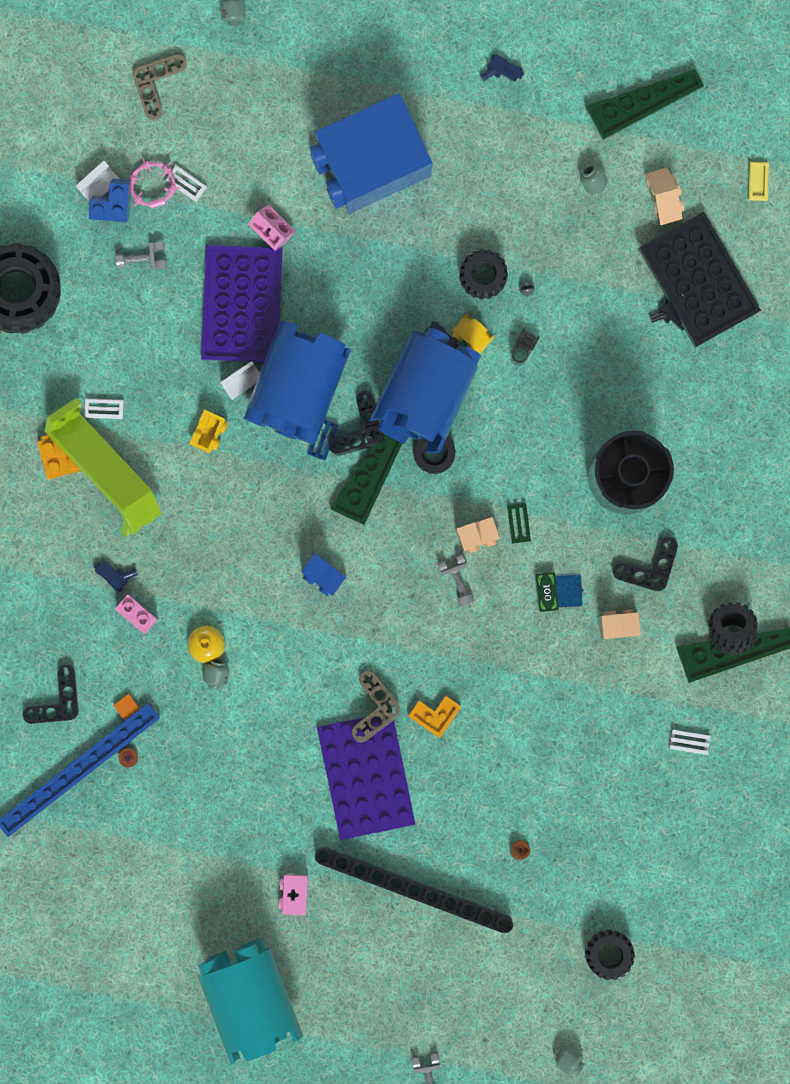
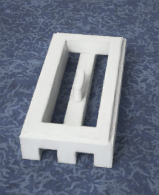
M175 165L172 169L174 178L197 194L196 196L192 195L177 183H175L176 187H180L179 191L197 202L207 186ZM175 172H180L188 179H190L198 186H200L201 189H196L194 186H192L184 179L176 175ZM168 175L165 181L171 185V178Z
M85 398L84 417L123 419L124 400ZM89 403L119 404V408L89 406ZM89 410L118 411L119 415L89 414Z
M672 730L669 749L708 755L711 736ZM675 734L703 738L706 740L705 743L679 739L675 738ZM674 742L704 746V750L674 746Z

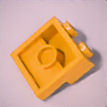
M49 435L40 437L41 441H38L37 444L47 480L81 472L77 465Z

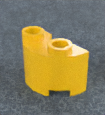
M468 314L452 329V336L458 342L463 340L468 344L467 347L477 351L479 354L494 339V336L488 333V330L476 319H472Z
M204 409L189 444L209 454L212 450L216 451L221 442L218 439L221 432L225 433L228 423L225 422L226 419Z

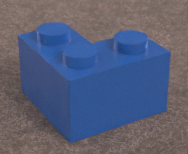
M112 179L109 187V197L92 196L89 201V219L127 222L130 216L132 180Z
M316 554L313 555L301 571L304 574L302 578L311 585L315 582L320 586L318 590L326 596L329 594L333 596L347 578Z

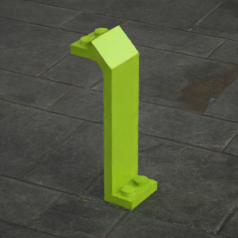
M76 398L47 417L45 432L118 509L123 518L122 535L125 538L130 534L134 535L144 525L152 523L156 517L161 515V510L152 490L80 414L82 403Z

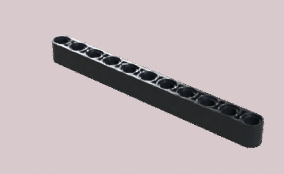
M320 847L315 853L317 863L501 933H509L513 928V921L510 916L328 847ZM327 851L329 859L326 861L320 860L318 857L319 852ZM342 857L347 860V865L344 868L337 866L336 861L338 858ZM358 864H362L365 867V872L361 875L354 871L355 866ZM375 871L383 873L381 881L373 879L372 875ZM393 878L401 880L402 883L399 888L391 886L390 882ZM417 885L420 889L419 893L416 895L410 894L408 891L409 887ZM432 891L438 895L437 899L433 902L428 901L426 898L427 894ZM452 898L455 900L456 904L453 908L445 906L447 899ZM466 905H471L474 908L471 915L463 913V908ZM484 912L491 913L492 918L489 922L481 920V915ZM500 920H509V927L506 929L500 928Z

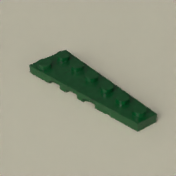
M694 69L669 79L589 104L585 108L602 140H605L703 88L704 85Z
M384 434L383 441L371 448L330 510L365 525L403 443Z
M790 628L757 633L754 646L749 647L747 652L743 650L740 655L738 653L730 655L729 652L724 654L721 649L719 651L716 650L715 645H712L711 641L678 646L676 649L687 681L691 683L790 649Z

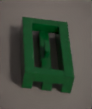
M526 503L508 505L507 510L512 544L530 542L531 536ZM519 508H523L527 538H523ZM512 509L516 511L519 539H515Z

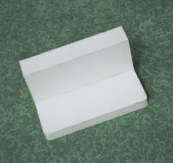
M103 161L79 182L76 188L90 201L92 196L103 197L109 192L111 180L119 179V177Z
M251 361L220 383L233 400L253 387L260 373Z

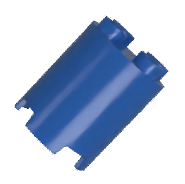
M279 321L243 419L263 427H271L275 429V433L294 440L299 439L315 445L351 349L345 348L346 344L322 333H319L317 338L296 331V324Z
M428 328L426 334L412 331L411 335L407 337L370 421L381 420L378 430L400 443L405 444L409 437L428 441L425 449L426 452L440 453L476 374L477 364L481 355L469 347L460 346L459 350H456L446 345L449 336L434 328Z

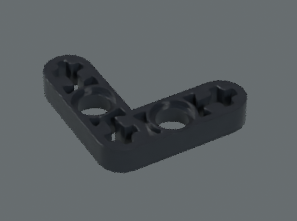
M369 391L360 392L356 398L363 429L333 438L329 442V449L334 455L342 456L376 446L383 441L384 434L378 430L380 420H374L371 423L365 421L366 415L373 413L376 407L375 398ZM364 396L369 398L367 403L370 409H366V405L361 402L364 400ZM372 432H376L377 434H379L376 436V440H373V438H367L365 440L363 434H365L366 437H370L373 435ZM359 436L361 443L358 446H353L351 444L352 439ZM337 442L343 445L339 451L334 448Z
M670 537L662 540L652 572L620 563L614 566L613 576L617 580L653 591L664 590L667 586L678 549L677 541ZM672 541L671 544L674 546V549H670L668 555H672L671 559L667 556H660L661 552L665 554L666 547H664V543ZM661 559H666L669 563V567L666 570H661L658 566V562ZM623 566L624 571L630 573V568L634 569L631 574V581L627 580L628 575L619 577V573L616 570ZM637 572H642L645 575V580L642 583H638L634 579ZM649 574L652 575L651 579L657 580L660 577L663 586L656 588V584L651 582L647 586Z
M62 665L58 669L60 704L27 707L23 712L25 722L36 724L73 720L78 716L79 705L76 673L71 665ZM64 668L72 672V675L68 676V680H73V684L62 685V681L66 682L65 676L61 675V672L65 670ZM66 687H71L74 691L73 696L70 698H66L63 695V690ZM74 699L75 704L71 703V708L75 709V713L72 714V717H69L68 714H65V710L68 709V703L64 704L63 700L71 701ZM39 708H43L42 717L44 720H40L41 716L34 717V720L31 721L26 716L30 713V710H33V713H39ZM48 708L56 710V716L53 719H49L46 716Z

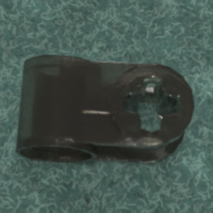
M523 328L511 352V362L516 366L523 365L531 351L534 350L540 336H535ZM521 352L524 355V359L518 361L515 359L514 354Z

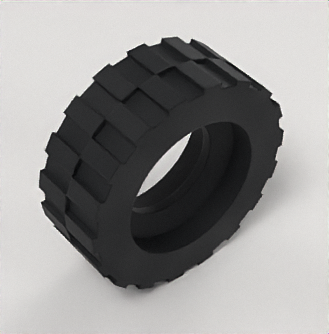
M447 436L442 447L444 456L438 462H431L426 458L425 449L428 441L418 439L414 446L413 454L414 460L421 470L429 474H438L445 472L451 467L455 459L456 450L449 436Z

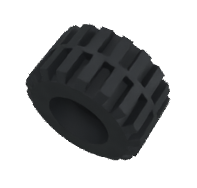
M480 249L477 252L474 251L471 255H468L462 262L459 276L461 286L465 289V292L471 294V297H477L480 300L484 298L491 299L493 296H497L503 290L508 277V268L504 263V259L500 258L498 253H493L492 250L484 251V249ZM479 264L491 266L495 272L493 282L488 285L476 283L472 277L473 269Z
M728 602V605L722 604L720 609L716 608L714 613H711L709 639H711V644L715 645L716 650L719 651L721 649L724 654L729 652L730 655H734V653L740 655L743 650L747 652L749 647L754 646L757 639V617L754 615V611L752 609L748 610V606L745 604L740 606L741 603L736 602V604H732V602ZM737 625L742 630L733 633L726 631L724 627Z
M610 929L599 931L596 935L594 934L592 939L588 941L587 948H585V958L589 968L598 977L605 980H617L619 977H624L625 973H629L631 966L634 964L635 953L633 945L624 934ZM606 944H615L621 950V959L613 966H606L599 960V951Z

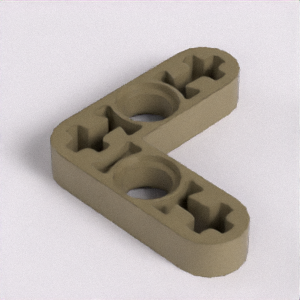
M173 55L140 66L133 72V78L145 114L152 121L158 120L162 116V108L153 82L183 72L187 64L182 55ZM176 59L180 62L183 61L181 68L177 69V66L170 67L172 71L169 72L166 62L169 61V64L172 65L175 64ZM163 65L165 72L162 75H157L154 71L156 66ZM151 67L153 78H151L150 74L144 76L145 80L142 81L136 77L140 71L144 74L148 73L149 70L147 68ZM145 89L153 91V96L150 99L143 97L142 93ZM156 99L157 102H153V105L159 111L156 112V116L148 114L151 108L149 104L145 106V103H150Z
M371 671L363 672L359 679L362 688L378 709L353 727L352 736L354 740L360 743L367 741L400 714V706ZM364 677H373L371 680L376 687L372 689L369 683L364 684ZM376 691H384L385 698L377 700L374 697ZM388 699H390V701H388V704L392 708L396 707L394 714L391 712L387 713L388 707L384 703H386ZM373 717L381 718L382 722L379 726L371 724ZM365 723H368L369 728L373 731L369 732V729L364 732V737H357V730L363 731L367 728Z

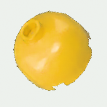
M207 625L193 630L187 642L188 652L191 657L205 664L218 660L224 653L226 645L222 633L215 627Z

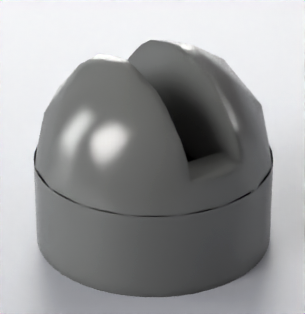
M526 280L520 284L519 290L522 295L530 296L534 293L535 286L531 281ZM524 286H532V289H524V290H523L522 287H524Z

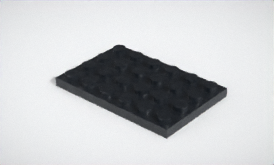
M705 212L638 248L695 348L761 311Z

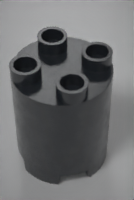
M636 430L625 431L609 439L595 453L588 470L589 487L595 499L604 509L618 514H635L657 503L667 492L674 476V464L669 450L653 436L646 434L644 431Z

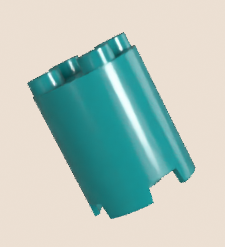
M262 938L241 945L240 949L234 951L236 956L234 959L230 960L227 951L206 958L205 962L198 965L200 974L197 976L231 1065L240 1058L239 1051H241L247 1062L277 1051L276 1043L286 1039V1033L290 1032L294 1041H298L304 1036L270 947H265Z

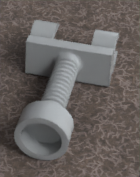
M164 242L149 243L150 253L125 256L123 253H115L117 269L125 268L127 263L148 260L151 261L152 270L167 269L166 260L155 262L154 251L165 250Z
M459 553L455 555L459 566L448 570L444 560L438 561L437 564L442 577L450 573L452 574L459 594H461L460 598L457 599L461 607L474 602L472 594H468L465 591L462 578L459 575V570L467 567L463 554Z
M438 1053L431 1054L432 1065L426 1067L420 1066L419 1056L412 1057L414 1074L424 1072L426 1084L434 1083L431 1072L432 1070L440 1069Z

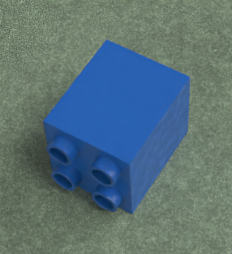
M400 93L316 131V144L309 147L310 156L319 175L327 171L331 175L332 179L325 183L327 193L334 208L338 209L345 205L348 214L432 176L433 162Z

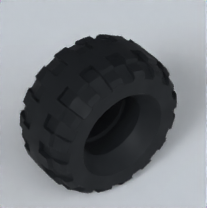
M12 243V245L7 246L2 245L0 246V280L8 273L23 272L32 278L35 288L33 295L22 303H9L0 296V330L10 334L29 333V331L36 328L39 329L45 325L56 312L61 296L59 274L50 258L45 253L43 254L37 250V248L30 245H21V243Z

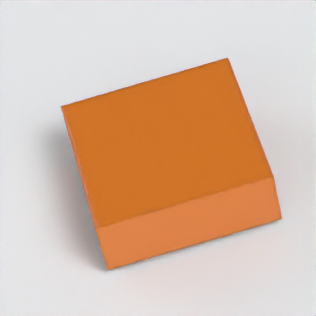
M130 694L113 705L124 720H127L140 710Z

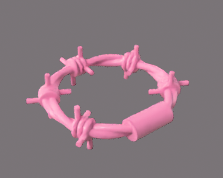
M142 158L143 164L129 177V180H132L131 194L136 202L133 206L141 204L143 206H150L153 209L166 205V201L176 192L175 190L180 189V187L175 185L174 176L169 166L171 162L165 165L145 161ZM151 166H158L165 172L162 175L163 177L168 173L171 178L169 189H164L169 192L166 198L162 197L147 203L140 197L142 192L137 195L134 191L136 180L140 181L136 176L144 168H149L151 172Z

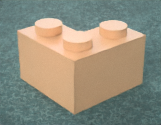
M668 168L646 173L647 187L653 199L656 217L660 225L683 219L681 211H684L682 200H679V196L682 193L679 184L676 185L674 174H670Z
M493 517L456 529L463 552L468 551V554L479 551V546L486 545V548L496 545V540L500 539Z
M633 609L622 610V614H616V611L603 612V616H599L601 639L641 635L639 613H634Z

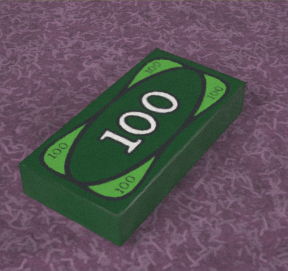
M555 572L536 574L539 612L559 610Z

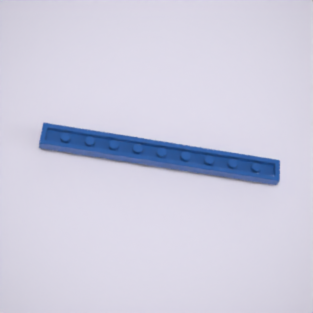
M149 703L3 816L0 819L1 830L7 837H10L159 720V715Z

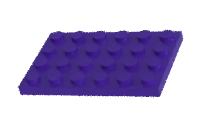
M206 245L201 360L264 363L280 321L283 248L275 251L273 248Z
M366 717L317 727L340 840L416 825L394 720L367 741L361 743L354 740L352 730L356 724ZM373 717L371 719L373 726H379L382 722L380 717ZM365 723L367 728L363 731L357 730V737H364V732L369 729V732L373 731L369 728L368 723Z

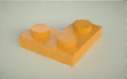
M447 696L444 697L435 711L421 701H418L408 717L440 738L461 706Z

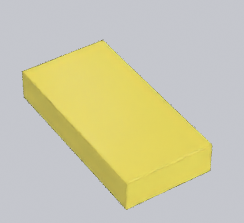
M749 162L748 200L768 201L769 162Z

